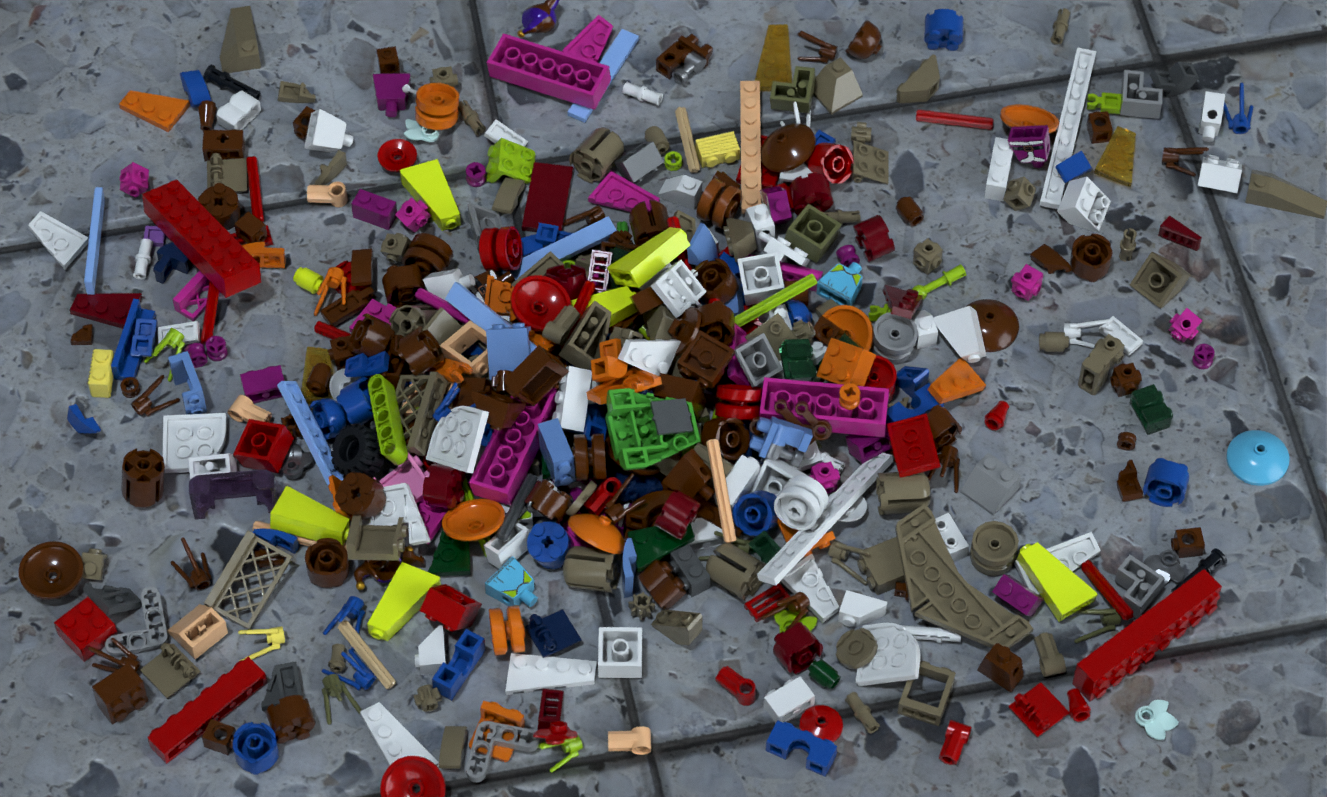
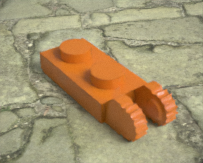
M444 357L442 362L427 372L429 375L430 372H438L449 382L462 383L464 381L462 374L470 375L473 369L465 362H458Z

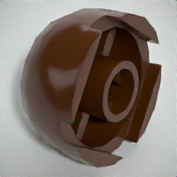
M866 20L855 34L853 41L850 42L845 52L858 59L869 58L872 54L876 55L882 47L879 44L881 40L879 29L873 23Z

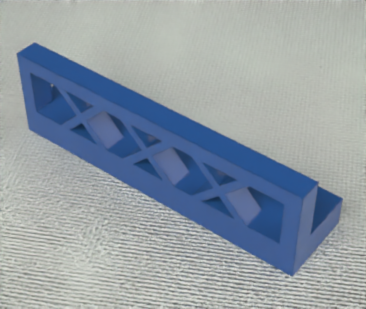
M133 299L111 364L115 380L122 381L127 377L136 378L142 356H131L136 318L155 319L156 317L155 311L141 308L139 299Z

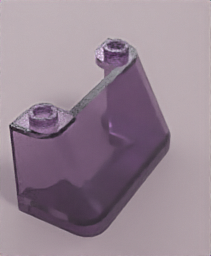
M268 470L206 474L193 477L189 482V496L194 519H205L207 510L210 508L215 509V500L257 496V505L264 504L268 509V513H271L278 501L276 477Z

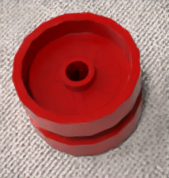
M514 226L501 227L500 229L485 228L479 240V255L486 271L493 269L495 272L502 269L504 271L517 270L521 265L523 254L522 241L518 230Z
M876 355L864 387L889 389L888 403L895 394L897 371L894 365L887 358Z
M740 384L717 385L716 396L726 401L718 402L715 405V415L739 420L753 419L760 416V406L750 402L760 401L763 389Z

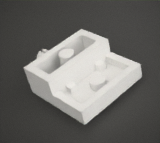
M763 231L759 234L758 238L767 243L763 251L766 253L778 252L779 261L786 262L788 258H791L802 266L807 267L810 260L806 258L808 254L797 247L794 249L789 247L791 245L789 241L780 236L776 239Z
M682 260L668 268L651 285L652 289L675 318L682 315L686 309L706 293V290L695 278L698 276V272L693 274L696 270H689Z

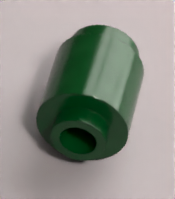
M823 659L819 661L814 660L808 668L810 671L808 676L824 689L832 690L841 679L838 671Z

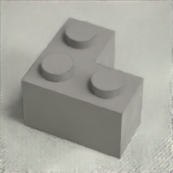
M1124 70L1121 86L1120 115L1159 119L1163 89L1143 87L1144 71Z
M1131 555L1117 569L1115 578L1116 583L1127 589L1123 599L1134 611L1133 617L1136 619L1144 613L1161 592L1165 577Z

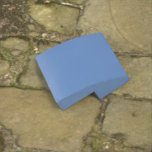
M700 223L689 243L690 246L687 248L688 262L696 266L705 260L713 261L715 260L714 258H718L717 247L710 231L704 223Z
M627 538L623 550L622 589L624 598L633 596V579L636 576L637 556L631 538Z

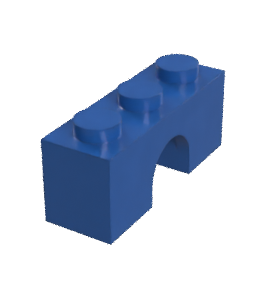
M930 383L914 392L910 404L914 409H908L900 402L888 408L886 423L928 414L934 406L940 405L943 407L944 403L939 404L928 391Z
M465 629L455 644V652L449 664L443 662L432 678L433 689L437 687L440 695L453 700L485 652V638Z
M778 720L766 741V751L785 760L794 749L806 751L808 754L806 769L826 777L837 754V745L832 741L820 739L809 731L799 730L791 723Z

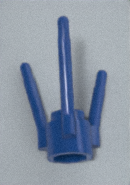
M1241 82L1240 114H1236L1231 119L1225 101L1223 107L1229 129H1233V132L1236 134H1244L1251 129L1250 122L1253 113V105H1250L1247 117L1244 114V84Z
M457 382L453 384L440 406L432 415L438 422L442 417H446L452 412L449 405L460 392V388L456 389L458 386ZM474 403L469 407L476 408V405Z
M350 596L347 603L343 605L340 612L327 626L323 634L327 635L338 621L342 622L346 616L351 619L358 617L355 630L359 634L362 618L366 613L363 610L364 602L356 596Z
M349 649L348 652L353 659L345 652H341V655L357 671L353 675L355 682L338 675L340 681L355 687L358 691L361 688L367 690L371 687L376 679L374 673L367 668L352 649ZM322 669V673L324 674H336L326 669Z

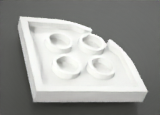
M458 406L451 409L452 412L446 417H442L437 423L431 437L426 460L473 474L489 412L469 406Z
M226 413L163 416V459L165 473L190 472L188 458L219 455L226 442Z
M878 623L862 626V628L869 630L876 638L878 648L872 661L863 667L857 668L856 683L859 686L918 679L920 648L917 640L908 630L895 623Z

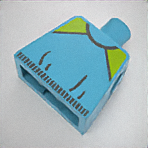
M852 262L849 267L837 264L817 282L816 294L827 300L832 298L838 305L852 306L862 287L863 277L859 274L862 270L861 266L856 262Z
M513 556L485 582L486 594L507 606L520 605L524 602L527 606L532 607L538 600V597L532 593L535 589L533 578Z

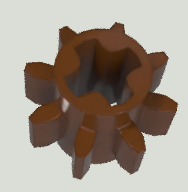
M622 230L620 232H613L608 242L633 244L631 240L632 235L626 230L624 232Z
M499 370L496 376H492L491 386L496 389L497 393L509 394L506 390L508 386L503 380L512 371Z
M291 414L285 418L281 417V425L286 426L294 439L302 437Z

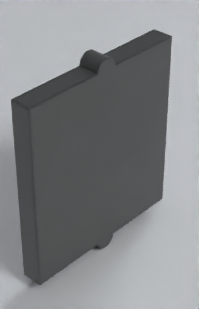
M686 398L651 401L652 421L655 422L657 435L693 431L690 419L691 413L688 411Z

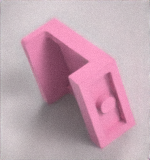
M408 452V459L379 482L383 487L401 483L408 484L417 504L424 499V478H429L430 472L427 470L424 472L421 468L424 464L417 455L413 457Z

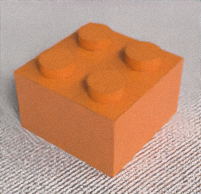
M831 338L816 376L835 384L845 385L851 383L857 386H864L876 354Z

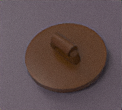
M694 307L686 309L678 317L679 319L675 318L667 331L674 339L681 341L675 356L684 353L698 333L701 313ZM677 326H680V327H679V330H678V332H677V335H675V334H676V331H675L676 327H677Z

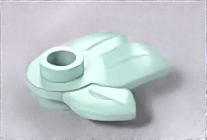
M406 119L407 131L404 132V135L408 139L423 140L425 142H434L438 139V130L425 128L415 120Z
M1154 700L1148 706H1142L1137 709L1135 713L1136 722L1145 728L1146 733L1150 737L1157 740H1164L1166 737L1165 731L1172 730L1179 723L1174 716L1166 712L1168 701ZM1142 716H1148L1149 719H1144Z

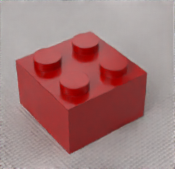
M249 419L233 455L243 467L279 473L294 437L285 425Z
M444 584L429 588L420 611L426 614L425 617L435 622L439 621L444 624V628L454 632L472 627L482 603Z
M86 597L54 622L57 634L84 662L95 654L88 650L89 647L101 650L105 647L106 640L109 637L118 635L112 620L89 597Z

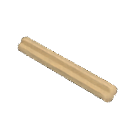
M678 107L675 110L689 172L698 173L701 168L685 107Z
M349 621L341 622L338 630L386 689L392 688L396 683L393 676Z

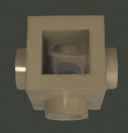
M451 66L432 69L433 77H429L430 83L448 84L454 88L455 85H458L457 74H453Z
M1025 177L1013 179L1007 185L1003 200L1015 211L1028 208L1034 199L1036 187Z
M387 233L381 245V252L389 262H402L403 256L409 249L411 240L401 233H396L395 235Z
M928 238L923 243L920 242L915 246L913 250V264L928 275L941 264L943 249H941L939 244L932 242Z
M1110 334L1104 339L1100 338L1094 346L1095 349L1104 351L1110 356V368L1115 363L1119 364L1124 358L1125 345L1121 340L1114 338Z

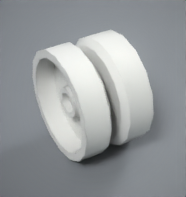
M804 475L794 476L787 481L775 499L774 510L777 517L788 527L796 530H808L814 526L819 516L825 510L828 504V495L825 488L815 479Z

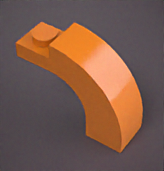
M265 242L243 245L249 254L260 264V268H285L284 248H269L265 246Z

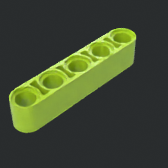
M376 374L370 378L368 390L380 452L394 465H401L406 461L408 452L395 388L382 375Z

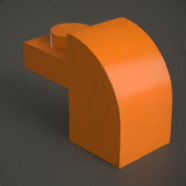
M614 338L600 342V358L591 360L592 381L604 383L622 378L626 374L628 363L618 359L622 350L621 339Z

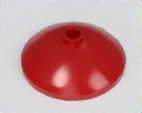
M533 275L523 278L515 285L511 293L510 305L515 317L521 323H525V326H531L532 330L543 332L546 324L549 321H554L564 306L571 305V300L565 288L554 279L542 275Z
M406 756L394 761L387 768L381 780L380 792L381 797H445L446 785L442 772L432 761L421 756ZM416 784L420 786L418 793L414 790Z

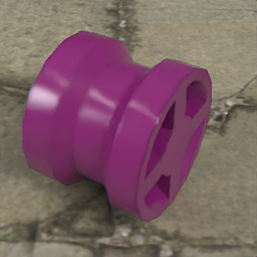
M474 162L466 167V181L471 187H481L486 182L484 165Z
M853 245L842 246L836 251L837 258L841 260L840 264L849 267L852 262L860 263L859 256L855 254L856 249Z
M220 336L210 337L205 344L208 358L212 361H222L227 356L226 342Z
M193 343L185 347L184 351H188L194 368L202 367L208 362L207 355L204 354L205 347L203 344Z
M1208 344L1196 346L1192 358L1193 365L1203 370L1211 367L1215 355L1214 349Z

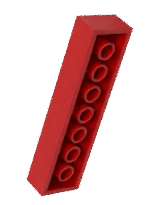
M177 179L142 194L144 213L226 298L261 283L260 264Z
M1203 569L1077 663L1072 684L1079 689L1080 693L1089 702L1095 698H1101L1106 693V689L1110 686H1117L1122 681V677L1126 674L1131 675L1138 669V665L1142 662L1147 663L1150 661L1155 652L1159 649L1163 651L1168 647L1171 640L1183 636L1187 628L1196 626L1206 614H1212L1217 609L1222 586Z

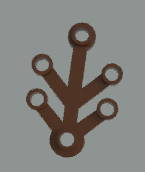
M778 399L775 402V411L781 413L788 422L812 429L813 437L809 445L815 440H826L831 436L832 427L830 423L826 420H818L809 411L807 402H797L795 411L797 414L803 415L810 424H802L787 408V402L784 399ZM781 403L785 407L783 409H780L777 407V405ZM803 405L806 409L803 411L799 410L798 406ZM760 416L754 417L750 423V430L755 435L764 433L756 430L755 423L759 420ZM819 427H824V428H825V431H824V432H820V431L818 430V428H819Z

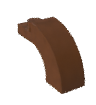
M655 491L638 498L632 505L642 499H646V502L626 514V527L638 530L648 528L657 519L658 515L662 516V508L673 491Z

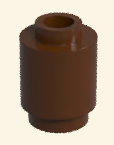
M902 197L898 200L896 210L904 221L911 226L918 225L924 216L923 211L912 197Z
M317 363L312 368L306 382L310 392L321 394L326 391L332 376L330 366L325 363Z

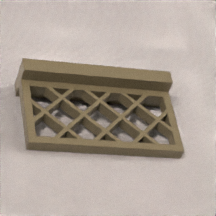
M430 372V375H401L395 391L398 406L404 399L407 401V404L399 409L402 427H405L407 430L404 433L405 440L410 437L406 446L407 452L415 453L418 456H425L436 422L432 415L442 403L448 383L438 372ZM406 382H412L413 385L404 391ZM427 382L426 388L421 391L419 387ZM417 390L419 394L410 400L408 396ZM421 400L420 407L415 409L414 405ZM411 408L413 413L404 419L402 414ZM416 418L414 426L409 428L408 423Z
M247 530L206 598L204 605L212 607L217 613L250 630L293 556ZM257 543L266 548V555L254 557L253 550ZM280 555L286 558L282 566L273 568L271 557ZM268 558L271 569L259 572L256 561ZM254 562L256 573L244 576L243 566ZM272 572L274 578L272 583L262 586L260 575ZM257 576L260 587L248 590L245 579ZM243 580L245 591L233 594L231 588L233 583ZM261 590L263 595L261 602L251 604L249 593ZM247 594L249 605L237 608L234 597ZM232 598L234 609L224 611L219 608L223 600ZM251 609L252 617L248 623L239 618V611Z

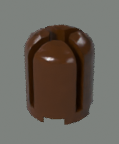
M649 200L650 219L645 201L638 203L631 209L629 221L635 244L642 245L668 229L667 219L669 215L667 208L662 203L656 200Z
M134 449L123 458L122 495L127 502H130L131 505L137 508L153 506L163 496L165 466L164 459L158 452L150 449V451H137V449Z

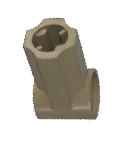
M571 305L564 306L555 320L549 321L546 324L542 337L559 346H563L569 337L570 330L580 318V313Z
M1045 632L1035 637L1034 643L1040 657L1039 664L1042 675L1046 677L1066 672L1064 657L1061 653L1059 654L1053 635Z

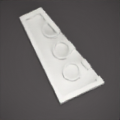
M1092 532L1046 549L1072 572L1101 551ZM1015 560L1014 564L1024 585L1040 595L1019 562Z

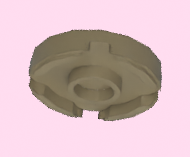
M592 480L566 511L568 516L575 515L597 488V485Z
M865 628L849 630L837 642L836 657L843 666L849 669H857L867 665L876 655L878 648L877 640Z

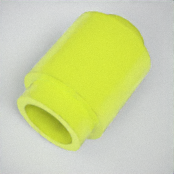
M306 267L298 268L293 277V281L296 282L297 286L313 294L317 293L324 280L322 275Z

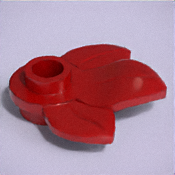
M564 721L551 722L548 729H539L533 734L535 738L546 739V743L549 745H559L564 743L566 739H575L578 736V733L570 730L567 727V722Z

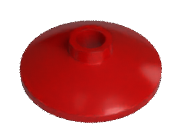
M392 139L385 142L379 148L377 154L378 162L388 171L400 172L401 169L415 164L417 151L414 145L407 140Z
M816 705L808 708L802 714L799 728L802 731L806 730L813 733L814 736L820 739H828L834 742L842 733L843 721L835 709L825 705ZM818 720H824L825 723L820 724Z

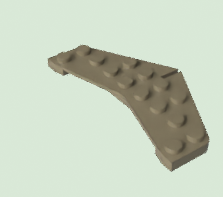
M925 503L898 521L895 532L911 612L928 602L917 610L914 616L990 648L996 643L1011 648L1033 632L1034 628L1027 620L1018 614L1015 616L968 584L960 575L937 528L934 515Z

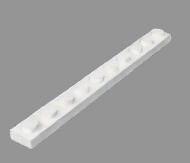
M1077 47L1040 206L1058 209L1061 203L1065 183L1055 166L1073 154L1096 51Z
M881 453L861 464L828 499L825 510L819 516L814 526L808 530H799L758 572V580L777 585L874 483L878 473H883L892 464V455Z

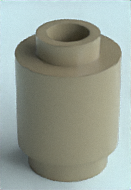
M651 126L645 131L646 142H654L660 155L665 154L670 144L662 129L658 126Z
M1045 331V333L1039 334V350H1044V352H1064L1065 348L1069 346V336H1065V332Z

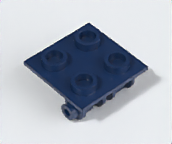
M563 609L544 618L533 614L529 618V624L524 626L543 658L582 641Z

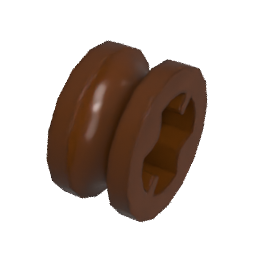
M127 377L122 380L120 384L122 394L127 398L136 397L140 392L138 380L134 377ZM127 386H134V389L131 388V390H127Z
M1130 432L1119 433L1117 447L1126 451L1133 450L1136 445V435Z

